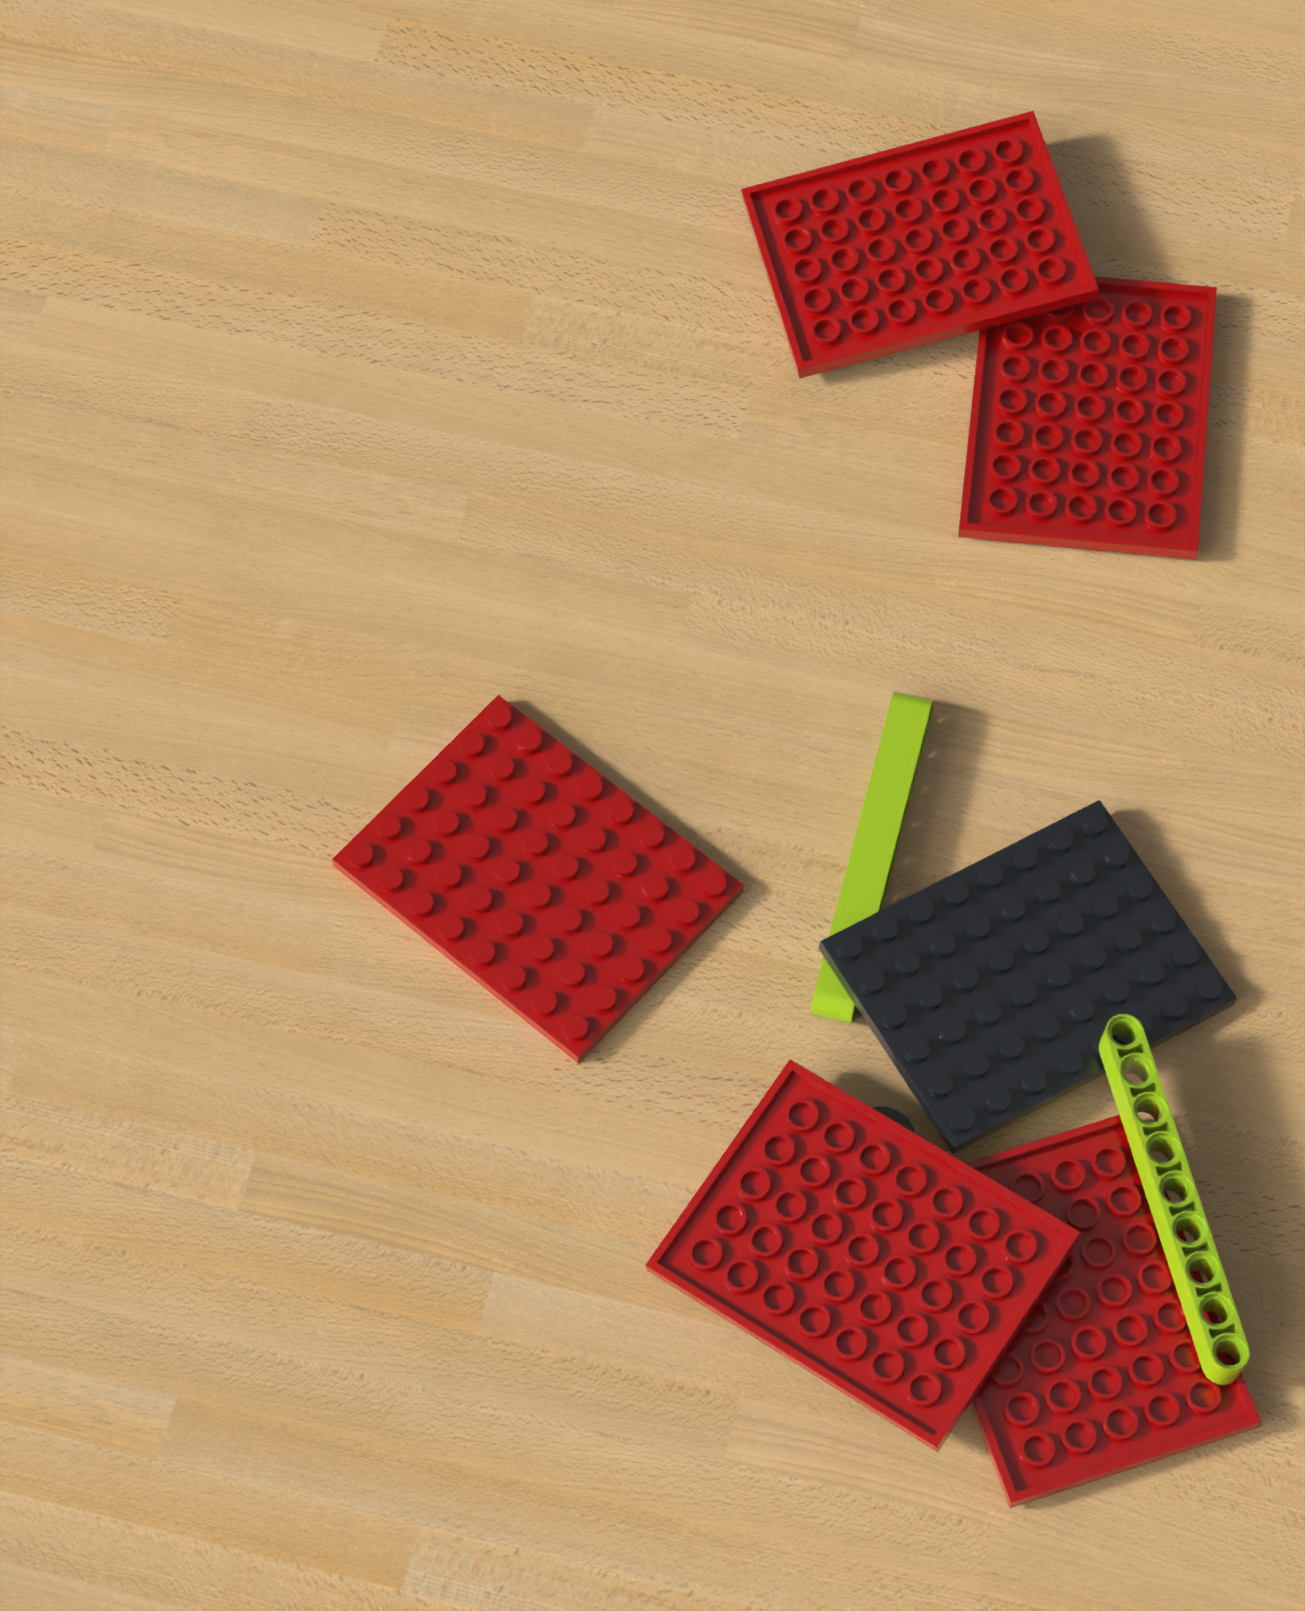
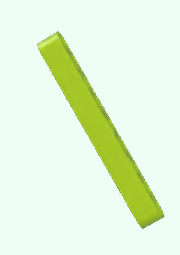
M896 691L892 694L829 936L882 910L932 716L933 699ZM823 956L810 1014L852 1024L857 1007Z
M1118 1014L1113 1016L1106 1025L1099 1042V1053L1202 1370L1212 1382L1219 1385H1227L1238 1378L1247 1364L1250 1356L1249 1346L1144 1028L1134 1016ZM1112 1036H1123L1130 1044H1119ZM1125 1074H1135L1141 1078L1143 1083H1132L1126 1078ZM1137 1113H1148L1156 1122H1145ZM1150 1152H1161L1169 1161L1159 1162L1152 1157ZM1163 1192H1175L1182 1201L1172 1202L1165 1197ZM1176 1231L1189 1232L1195 1242L1188 1243L1181 1240ZM1190 1271L1202 1272L1208 1279V1282L1199 1283L1191 1277ZM1203 1312H1214L1221 1319V1324L1210 1323L1205 1319ZM1225 1352L1229 1354L1235 1361V1365L1228 1366L1219 1361L1216 1353Z

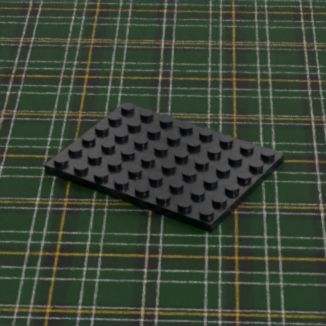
M1100 800L820 941L818 948L952 1154L1105 1074L1106 1071L1099 1053V1042L1108 1021L1113 1016L1128 1014L1138 1019L1144 1028L1150 1049L1233 1006L1237 1000L1234 992ZM1112 1036L1119 1044H1130L1123 1036Z

